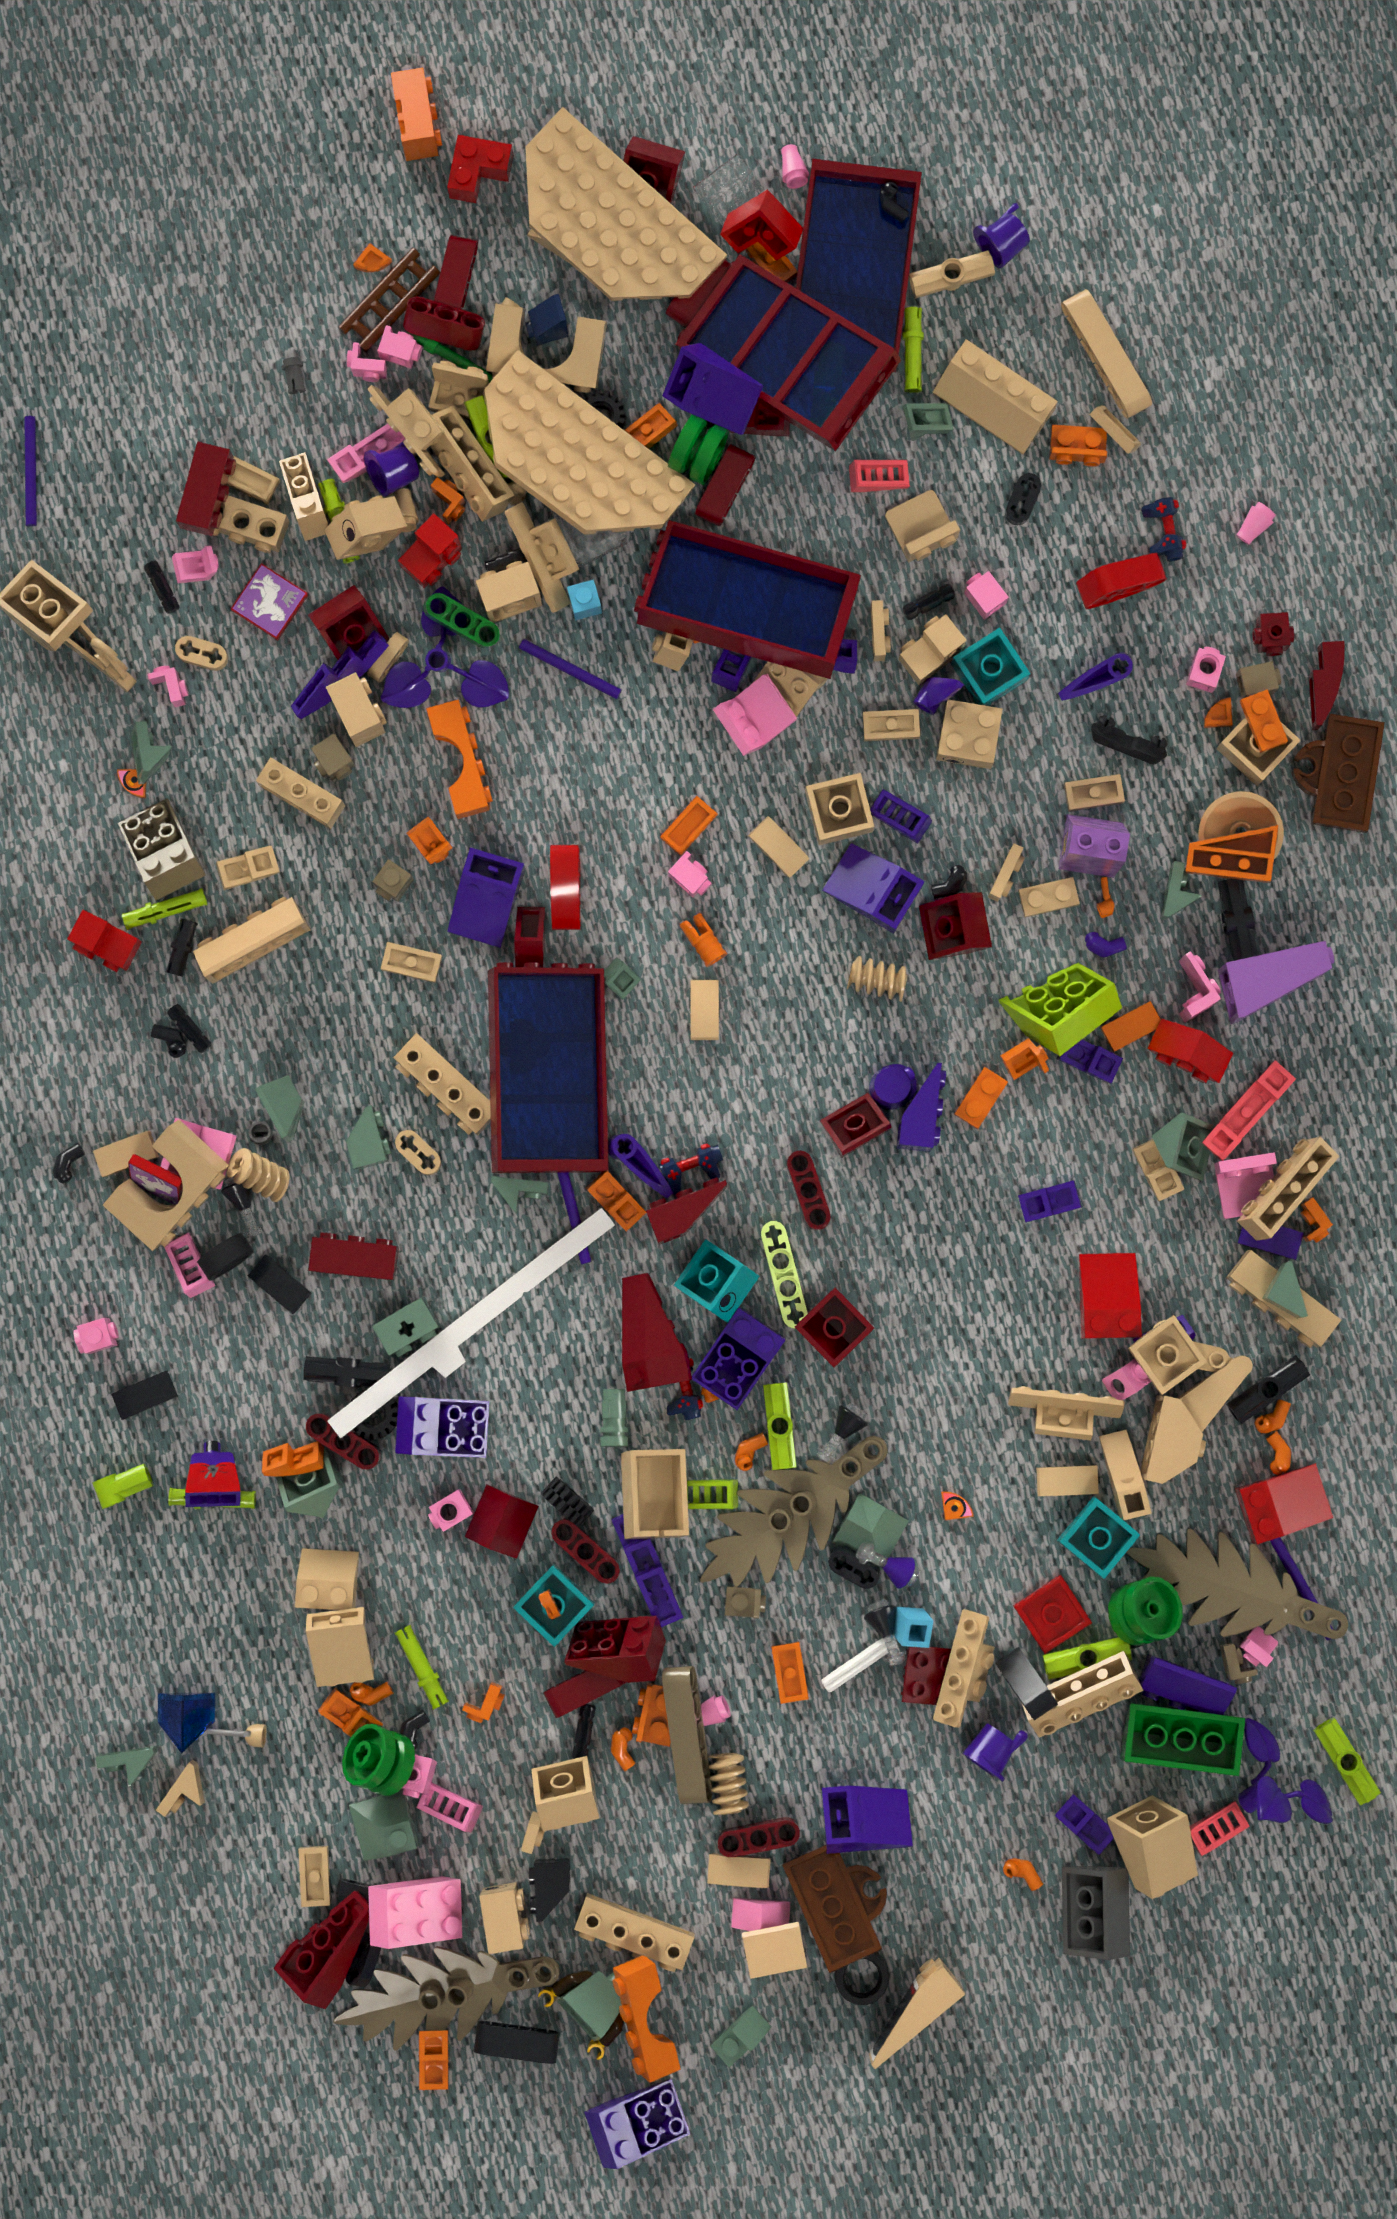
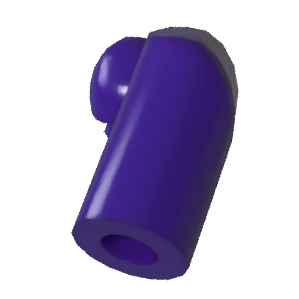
M1090 932L1085 936L1087 949L1100 957L1105 958L1127 950L1123 937L1107 941L1100 937L1097 932Z

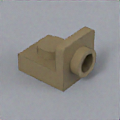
M726 1587V1616L759 1619V1612L765 1613L766 1595H761V1589Z
M1229 1642L1219 1645L1227 1679L1235 1680V1684L1251 1682V1676L1258 1675V1670L1254 1667L1240 1670L1239 1665H1243V1657L1240 1648H1236L1235 1644Z

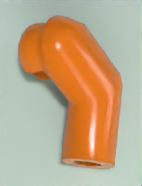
M1280 1399L1277 1400L1273 1413L1261 1415L1255 1419L1254 1425L1257 1431L1267 1434L1281 1429L1285 1423L1291 1403Z
M388 1681L376 1688L356 1682L350 1686L351 1697L355 1701L369 1706L394 1694Z

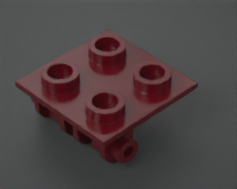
M908 1646V1649H906V1652H908L906 1666H904L905 1674H903L904 1685L903 1691L900 1694L902 1695L901 1702L937 1705L952 1649Z

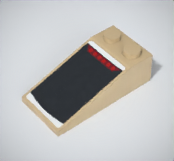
M931 1958L919 1968L921 1973L913 1981L872 2047L869 2057L874 2069L879 2067L965 1995L960 1982L940 1958L936 1961Z

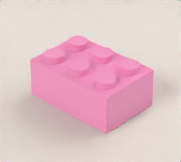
M440 1876L368 1886L371 1946L392 1949L462 1938L461 1879Z

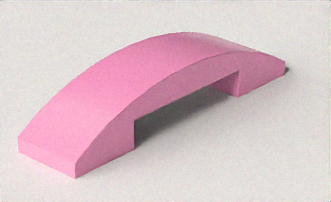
M386 424L353 447L348 445L328 458L327 461L342 483H345L367 472L364 463L365 452L374 450L377 453L391 450L404 441L405 437L400 431L396 433L389 424Z

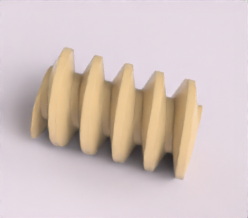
M858 956L854 963H852L846 990L849 989L852 983H855L856 992H859L863 985H865L868 995L871 994L874 988H877L878 997H881L886 990L890 1000L893 999L896 993H899V1001L902 1002L908 976L906 974V967L902 966L898 973H896L894 964L891 963L888 969L885 970L884 962L880 961L876 968H874L871 958L863 965L862 957Z
M246 1148L234 1153L227 1167L226 1176L229 1178L234 1176V1183H243V1187L246 1189L252 1187L254 1193L261 1192L262 1197H270V1200L273 1202H278L284 1196L289 1185L290 1176L286 1168L279 1167L278 1164L270 1162L267 1158L260 1157L259 1154L252 1153Z
M737 1753L709 1755V1758L716 1759L715 1763L709 1765V1769L717 1771V1774L711 1776L710 1780L718 1782V1786L711 1788V1792L720 1795V1797L712 1800V1803L721 1806L713 1814L727 1815L741 1812V1810L749 1806L748 1801L741 1800V1798L748 1794L747 1790L739 1788L746 1784V1779L738 1776L745 1772V1767L737 1765L744 1760V1756Z

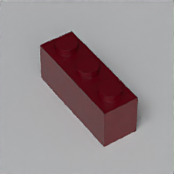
M197 441L176 518V523L180 529L213 536L214 530L220 527L222 513L219 512L222 502H226L228 498L229 486L226 485L229 475L233 476L236 468V459H234L230 449Z
M320 1232L319 1237H312L308 1271L395 1281L399 1247L393 1246V1240L376 1238V1243H365V1237L348 1235V1240H337V1234Z

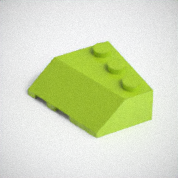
M1076 963L1048 976L1047 984L1035 988L1031 985L1022 988L1023 995L1010 1000L1008 996H1005L998 1000L1025 1036L1059 1056L1063 1055L1122 1009L1115 983L1080 963Z

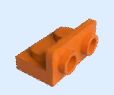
M1052 425L1049 460H1056V463L1060 465L1072 464V461L1083 462V465L1089 467L1099 466L1100 463H1105L1107 458V432L1103 428Z
M648 1683L647 1689H640L637 1705L643 1706L641 1717L635 1716L632 1734H637V1742L644 1741L670 1747L671 1741L663 1685Z

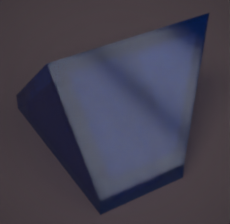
M215 1692L158 1693V1723L182 1754L215 1722Z

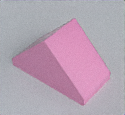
M733 1898L732 1928L754 1931L789 1924V1901Z

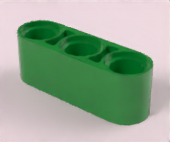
M435 593L425 600L423 611L429 619L476 646L488 648L499 640L500 632L493 622L441 593ZM433 599H438L443 603L444 610L442 614H435L431 611L430 603ZM457 613L467 616L468 625L466 628H459L455 624L454 619ZM482 627H487L491 630L492 640L490 642H483L480 639L479 631Z

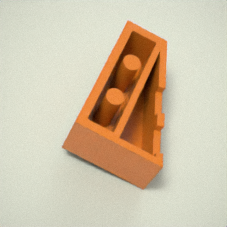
M423 67L392 72L393 91L406 161L439 156L437 147L442 146L440 129L434 130L433 120H438L435 103H430L428 94H433L431 76L425 77Z
M1278 825L1189 843L1186 873L1270 883Z

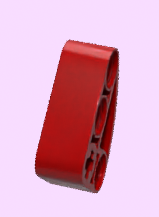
M1151 553L1100 566L1078 580L1076 586L1085 609H1092L1150 589L1165 582L1167 577L1158 553Z
M550 845L552 930H580L579 845Z

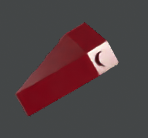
M649 1273L622 1278V1367L627 1392L692 1380L687 1350L683 1343H679L673 1331L675 1326L672 1320H668L662 1308L663 1302Z
M353 1891L330 1911L329 1917L320 1924L315 1923L310 1927V1933L301 1940L296 1939L292 1942L273 1968L304 2003L326 2009L342 1987L369 1922V1902L358 1891Z

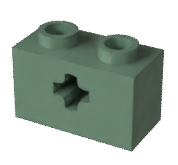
M422 1297L372 1326L388 1355L396 1354L398 1358L413 1350L411 1344L421 1340L422 1343H425L437 1335L435 1330L440 1328ZM404 1322L409 1325L414 1324L415 1327L411 1330L412 1336L401 1334L400 1331L404 1329Z

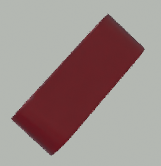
M450 235L434 301L459 309L464 308L469 283L467 282L471 280L476 259L473 256H476L478 251L477 240Z
M724 260L690 298L675 297L668 306L666 315L684 328H687L713 292V286L718 285L726 274L730 262Z
M412 297L407 301L403 322L404 329L409 333L469 351L477 350L480 347L485 326V320L476 313L423 297Z
M730 444L696 508L695 515L720 527L725 520L723 517L726 518L737 497L735 493H739L750 472L748 469L751 470L756 456Z
M795 1151L788 1157L787 1170L806 1225L811 1230L819 1231L826 1228L831 1218L830 1211L811 1156L805 1151ZM800 1156L806 1159L808 1164L806 1170L799 1172L793 1169L791 1162L795 1157ZM805 1183L813 1184L817 1191L816 1195L813 1198L802 1196L800 1190L802 1185ZM814 1210H821L825 1214V1222L821 1225H814L810 1221V1213Z
M324 1413L314 1414L307 1419L306 1431L313 1439L357 1467L364 1470L372 1469L380 1463V1449L373 1443L355 1434L352 1430L347 1433L351 1439L350 1446L345 1450L339 1448L337 1445L338 1434L327 1422L331 1418L329 1415ZM318 1418L324 1419L327 1423V1429L323 1434H317L313 1429V1423ZM366 1448L371 1449L375 1454L374 1462L370 1465L364 1464L360 1458L361 1452Z
M561 1519L554 1524L551 1532L554 1541L598 1581L608 1584L617 1579L620 1574V1565L617 1560L584 1530L576 1526L569 1519ZM568 1524L572 1528L573 1534L570 1539L562 1540L557 1535L559 1525ZM582 1543H589L594 1548V1555L591 1558L584 1559L580 1557L578 1547ZM604 1562H610L615 1567V1574L610 1578L603 1577L599 1572V1567Z
M583 1671L581 1674L579 1673L555 1685L556 1687L549 1688L543 1694L555 1718H559L627 1682Z
M790 1817L731 1827L719 1834L718 1849L723 1856L738 1857L788 1847L798 1841L800 1829L797 1822ZM785 1824H789L795 1829L794 1835L788 1839L782 1838L779 1835L780 1827ZM756 1830H762L767 1835L766 1841L762 1844H755L750 1839L751 1834ZM727 1836H734L738 1839L739 1844L735 1849L728 1850L722 1844L723 1839Z

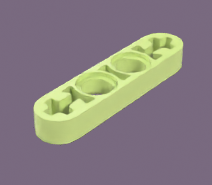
M770 1221L763 1226L761 1239L782 1319L788 1327L796 1329L794 1326L797 1324H794L793 1320L787 1319V1315L791 1314L790 1305L783 1307L782 1301H792L797 1297L800 1298V1303H795L797 1312L802 1311L803 1317L799 1318V1322L808 1313L786 1229L780 1222ZM770 1226H774L776 1230H781L782 1234L778 1236L779 1245L785 1243L786 1249L779 1248L771 1253L769 1252L768 1246L774 1247L772 1238H766L765 1233L769 1232ZM778 1253L785 1254L789 1259V1264L784 1269H777L773 1265L772 1259ZM789 1280L795 1284L796 1292L794 1295L786 1297L781 1294L780 1284L783 1281Z

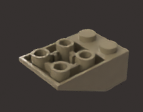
M168 798L118 823L141 877L155 900L206 876Z

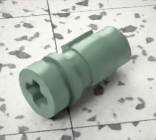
M603 1389V1427L600 1428V1433H603V1437H600V1447H628V1437L625 1436V1433H628V1427H625V1389Z

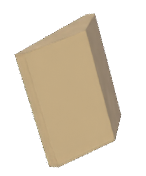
M1174 1315L1147 1332L1128 1348L1160 1395L1166 1393L1207 1363Z

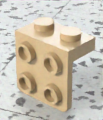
M449 361L433 363L432 372L435 382L429 410L439 412L453 405L461 418L470 419L464 402L483 395L484 389L489 384L488 376L484 374L483 370L476 367L462 369Z
M928 490L888 510L885 514V518L908 563L915 559L919 561L932 554L931 551L939 547L943 549L954 544L959 536L960 528L955 520L950 522L933 490Z
M785 645L786 647L799 650L797 647L793 645ZM767 662L753 682L762 675L768 674L797 717L814 692L820 689L828 679Z

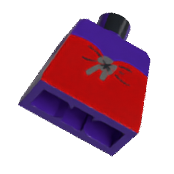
M217 1441L205 1442L203 1445L204 1453H194L191 1456L185 1488V1507L240 1506V1483L233 1453L221 1452V1444Z

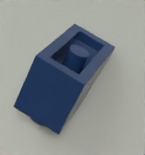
M559 294L551 296L528 311L529 321L525 322L529 339L535 338L537 346L569 337L567 321Z

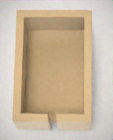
M685 1449L630 1450L621 1453L624 1539L680 1538L688 1536L689 1520Z

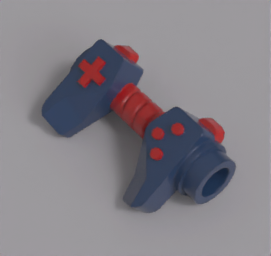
M1173 497L1158 499L1154 503L1143 506L1141 509L1145 518H1162L1165 536L1155 545L1151 546L1149 551L1150 554L1158 553V556L1165 555L1168 562L1183 559V552L1187 546L1186 540L1176 535L1173 515L1178 512L1179 504Z
M703 1144L697 1149V1155L680 1162H676L673 1158H664L659 1166L662 1175L673 1192L672 1194L676 1195V1193L681 1192L682 1172L700 1166L710 1179L720 1178L716 1164L723 1161L718 1145L710 1146L709 1144Z
M688 1356L689 1364H690V1370H691V1372H692V1371H693L694 1362H693V1359H692V1358H689V1356ZM690 1380L679 1382L682 1396L667 1406V1414L671 1416L682 1413L685 1420L701 1417L700 1411L703 1408V1402L700 1396L693 1395Z

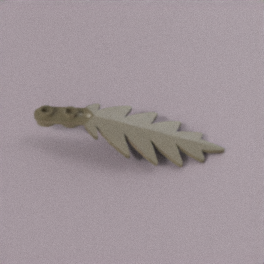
M869 1436L832 1465L820 1460H807L806 1465L816 1473L794 1469L767 1470L764 1472L767 1478L788 1492L770 1489L738 1490V1496L763 1513L740 1511L722 1513L717 1516L718 1520L740 1535L723 1537L705 1544V1547L717 1555V1557L704 1571L700 1582H708L730 1572L734 1586L738 1587L746 1578L757 1557L764 1582L769 1583L780 1560L783 1540L793 1570H799L808 1542L810 1521L819 1549L824 1550L832 1531L836 1502H838L842 1513L848 1511L850 1500L849 1487L886 1458L888 1453L886 1442L878 1436ZM871 1445L878 1447L879 1452L877 1455H873L870 1452ZM849 1462L856 1464L857 1469L855 1472H851L848 1469Z
M1191 1528L1186 1530V1557L1170 1540L1161 1534L1156 1535V1550L1134 1547L1129 1548L1126 1552L1136 1562L1149 1569L1142 1579L1160 1577L1170 1584L1177 1583L1174 1589L1178 1592L1182 1606L1206 1597L1188 1620L1189 1626L1207 1623L1237 1610L1221 1630L1220 1636L1226 1637L1249 1631L1268 1621L1270 1622L1263 1632L1265 1635L1281 1630L1288 1623L1330 1639L1341 1638L1347 1632L1348 1620L1346 1616L1340 1611L1297 1596L1295 1584L1288 1573H1283L1281 1587L1273 1568L1255 1544L1249 1545V1576L1239 1553L1223 1532H1218V1565L1208 1547ZM1306 1610L1312 1612L1310 1620L1304 1619L1303 1615ZM1334 1619L1339 1623L1336 1630H1332L1330 1627V1623Z
M436 1946L434 1953L448 1970L446 1971L421 1958L403 1954L401 1960L416 1981L393 1971L376 1968L373 1974L386 1992L370 1989H353L351 1995L358 2005L339 2014L333 2019V2023L340 2025L364 2024L363 2040L367 2042L381 2033L395 2019L393 2049L396 2051L415 2033L426 2014V2031L446 2030L459 2008L457 2040L461 2041L481 2018L491 1998L492 2013L495 2015L504 2004L508 1992L551 1985L559 1978L560 1967L553 1958L547 1956L500 1963L499 1960L484 1951H479L477 1954L481 1962L479 1963L459 1952ZM542 1967H547L551 1973H545ZM515 1971L521 1972L524 1977L518 1978Z

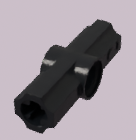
M1226 879L1219 881L1218 889L1223 908L1221 913L1222 924L1226 925L1223 926L1225 935L1229 938L1233 961L1258 956L1253 932L1255 931V920L1252 908L1247 903L1243 880Z
M1294 1355L1268 1375L1258 1379L1254 1385L1226 1405L1239 1424H1242L1272 1402L1279 1400L1283 1394L1309 1377L1310 1373L1297 1355ZM1265 1382H1271L1275 1388L1274 1394L1269 1398L1265 1397L1262 1393V1386Z
M306 1356L303 1380L334 1383L333 1385L371 1387L391 1371V1364L361 1362L362 1359L336 1357V1359Z

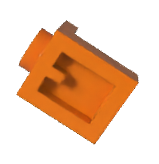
M1314 1197L1300 1204L1303 1208V1211L1300 1213L1309 1226L1314 1224L1316 1227L1305 1235L1303 1239L1306 1242L1314 1240L1317 1243L1330 1234L1327 1229L1333 1226V1224Z

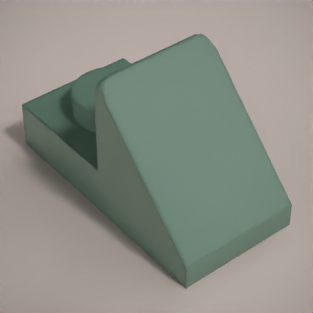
M947 403L903 405L911 441H915L925 434H947L954 430Z
M140 721L135 722L130 737L138 784H145L168 759L172 746H153V734L148 732L147 722Z
M1174 861L1171 864L1160 916L1161 920H1167L1202 896L1180 891V888L1186 887L1188 873L1184 871L1185 863Z
M491 1177L492 1184L516 1214L518 1213L520 1192L525 1193L524 1198L541 1199V1195H548V1182Z
M157 1745L100 1754L96 1757L97 1769L105 1767L106 1772L119 1771L123 1769V1764H126L128 1785L130 1787L137 1781L157 1753Z
M751 2005L710 2044V2047L730 2068L748 2050L751 2052L772 2026Z

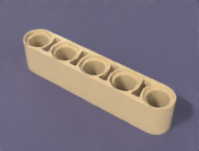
M1085 289L1061 302L1064 315H1068L1066 318L1078 339L1082 338L1081 344L1092 363L1096 362L1094 366L1106 387L1110 386L1108 390L1119 409H1123L1121 411L1123 416L1128 419L1150 407L1152 400L1146 387L1091 293Z

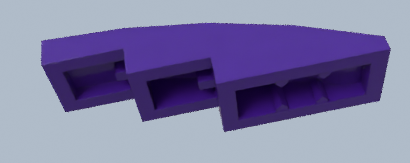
M373 630L358 652L348 646L333 668L323 662L291 705L296 716L303 719L331 702L332 699L326 686L355 672L360 678L389 646L385 638Z
M623 1514L611 1519L651 1615H657L661 1627L684 1618L651 1538L624 1539Z

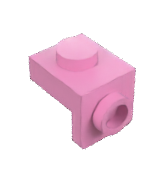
M353 342L352 351L348 350L347 367H351L353 376L363 377V380L368 382H378L379 378L386 379L387 366L385 360L362 359L360 344Z
M205 546L201 551L175 553L172 556L178 583L210 580L218 570V558L216 554H213L212 546Z
M160 666L153 669V673L147 674L152 685L166 682L170 701L174 707L186 705L184 697L188 696L185 680H180L179 674L174 667Z
M1259 1626L1253 1628L1238 1647L1245 1651L1243 1657L1255 1667L1259 1663L1267 1667L1273 1660L1270 1654L1278 1645V1641L1271 1635H1265L1263 1633L1264 1630Z

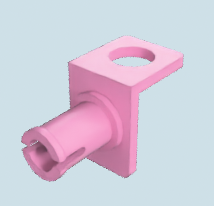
M1135 1358L1102 1379L1111 1396L1117 1400L1128 1398L1151 1382ZM1114 1379H1118L1123 1383L1124 1393L1118 1392L1114 1388Z

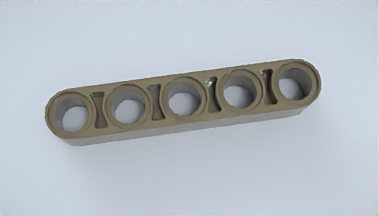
M694 1666L667 1667L663 1669L662 1685L679 1801L681 1804L710 1803L712 1800V1781L710 1780L711 1774L696 1670Z

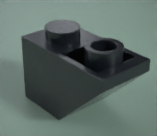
M570 1858L535 1860L534 1867H529V1884L535 1885V1896L530 1897V1913L536 1914V1922H542L570 1891Z

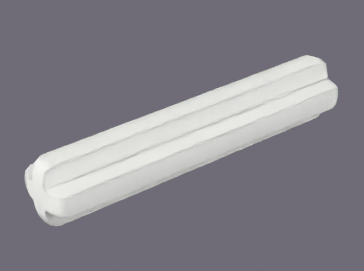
M892 1636L881 1638L821 1680L823 1686L828 1692L834 1691L895 1649L897 1643Z

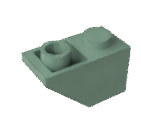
M372 1105L364 1109L346 1141L352 1166L355 1170L389 1162L387 1155L392 1154L388 1138L382 1139L380 1128L384 1127L381 1112L380 1110L375 1111Z

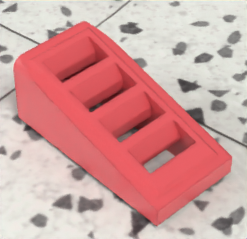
M854 460L849 465L851 492H871L910 487L907 460ZM893 468H898L899 481H894ZM874 469L876 481H872L871 470ZM882 469L887 470V481H883ZM862 470H864V481H862Z
M1234 1800L1190 1825V1832L1193 1844L1198 1853L1203 1856L1250 1826ZM1230 1811H1232L1239 1823L1236 1827L1233 1826L1227 1815ZM1221 1817L1229 1829L1225 1833L1218 1822V1819ZM1212 1823L1219 1834L1216 1838H1214L1208 1827ZM1202 1829L1209 1839V1842L1206 1844L1199 1834V1831Z

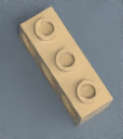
M228 495L226 502H222L220 510L223 511L220 527L214 530L213 535L218 536L219 533L228 535L230 541L244 545L245 541L255 544L254 548L264 553L270 554L271 550L279 552L290 523L287 515ZM242 518L249 519L247 527L243 529L236 527L238 520ZM267 527H274L276 529L271 537H263L262 532Z
M271 757L256 779L261 788L329 829L333 827L345 807L341 799Z

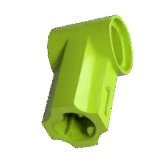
M146 1464L138 1465L118 1475L115 1473L92 1482L102 1509L126 1500V1497L154 1486Z

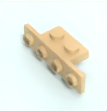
M373 385L367 388L372 395L369 399L379 411L384 410L389 418L386 421L396 433L400 431L405 437L403 443L412 454L417 453L422 459L420 465L429 476L433 474L440 478L443 477L445 473L426 449L445 432L415 393L408 388L390 403L379 388Z
M523 502L505 510L508 524L519 542L522 553L529 562L533 576L537 580L551 612L554 613L570 604V600L560 578L579 570V567L556 519L554 518L535 527Z
M1025 1386L1011 1388L1008 1405L1036 1409L1034 1434L1083 1440L1092 1439L1094 1415L1121 1418L1125 1403L1123 1400H1117L1110 1396L1098 1398L1090 1397L1084 1393L1073 1395L1060 1393L1057 1390L1038 1391Z
M966 1609L962 1610L933 1716L934 1721L959 1728L967 1700L980 1702L981 1697L984 1695L987 1687L986 1677L988 1670L994 1662L993 1651L995 1648L983 1643L989 1622L988 1616Z

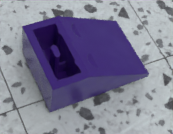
M702 343L681 347L662 396L683 411L743 435L763 385Z
M851 843L822 891L894 934L925 881L900 866Z
M470 847L447 932L501 948L526 870L524 863Z
M942 1063L936 1064L900 1118L896 1148L930 1152L934 1146L939 1144L941 1127L936 1126V1118L942 1116L943 1099L938 1097L939 1090H943L946 1081V1071L941 1070Z
M739 1307L692 1375V1380L738 1410L786 1338Z
M399 1396L395 1453L486 1458L490 1401Z
M851 1785L822 1788V1808L827 1854L913 1847L907 1789Z
M672 2079L612 2099L584 2112L603 2168L619 2169L690 2135Z

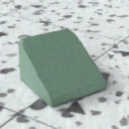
M615 958L604 970V984L622 1000L641 980L618 958Z

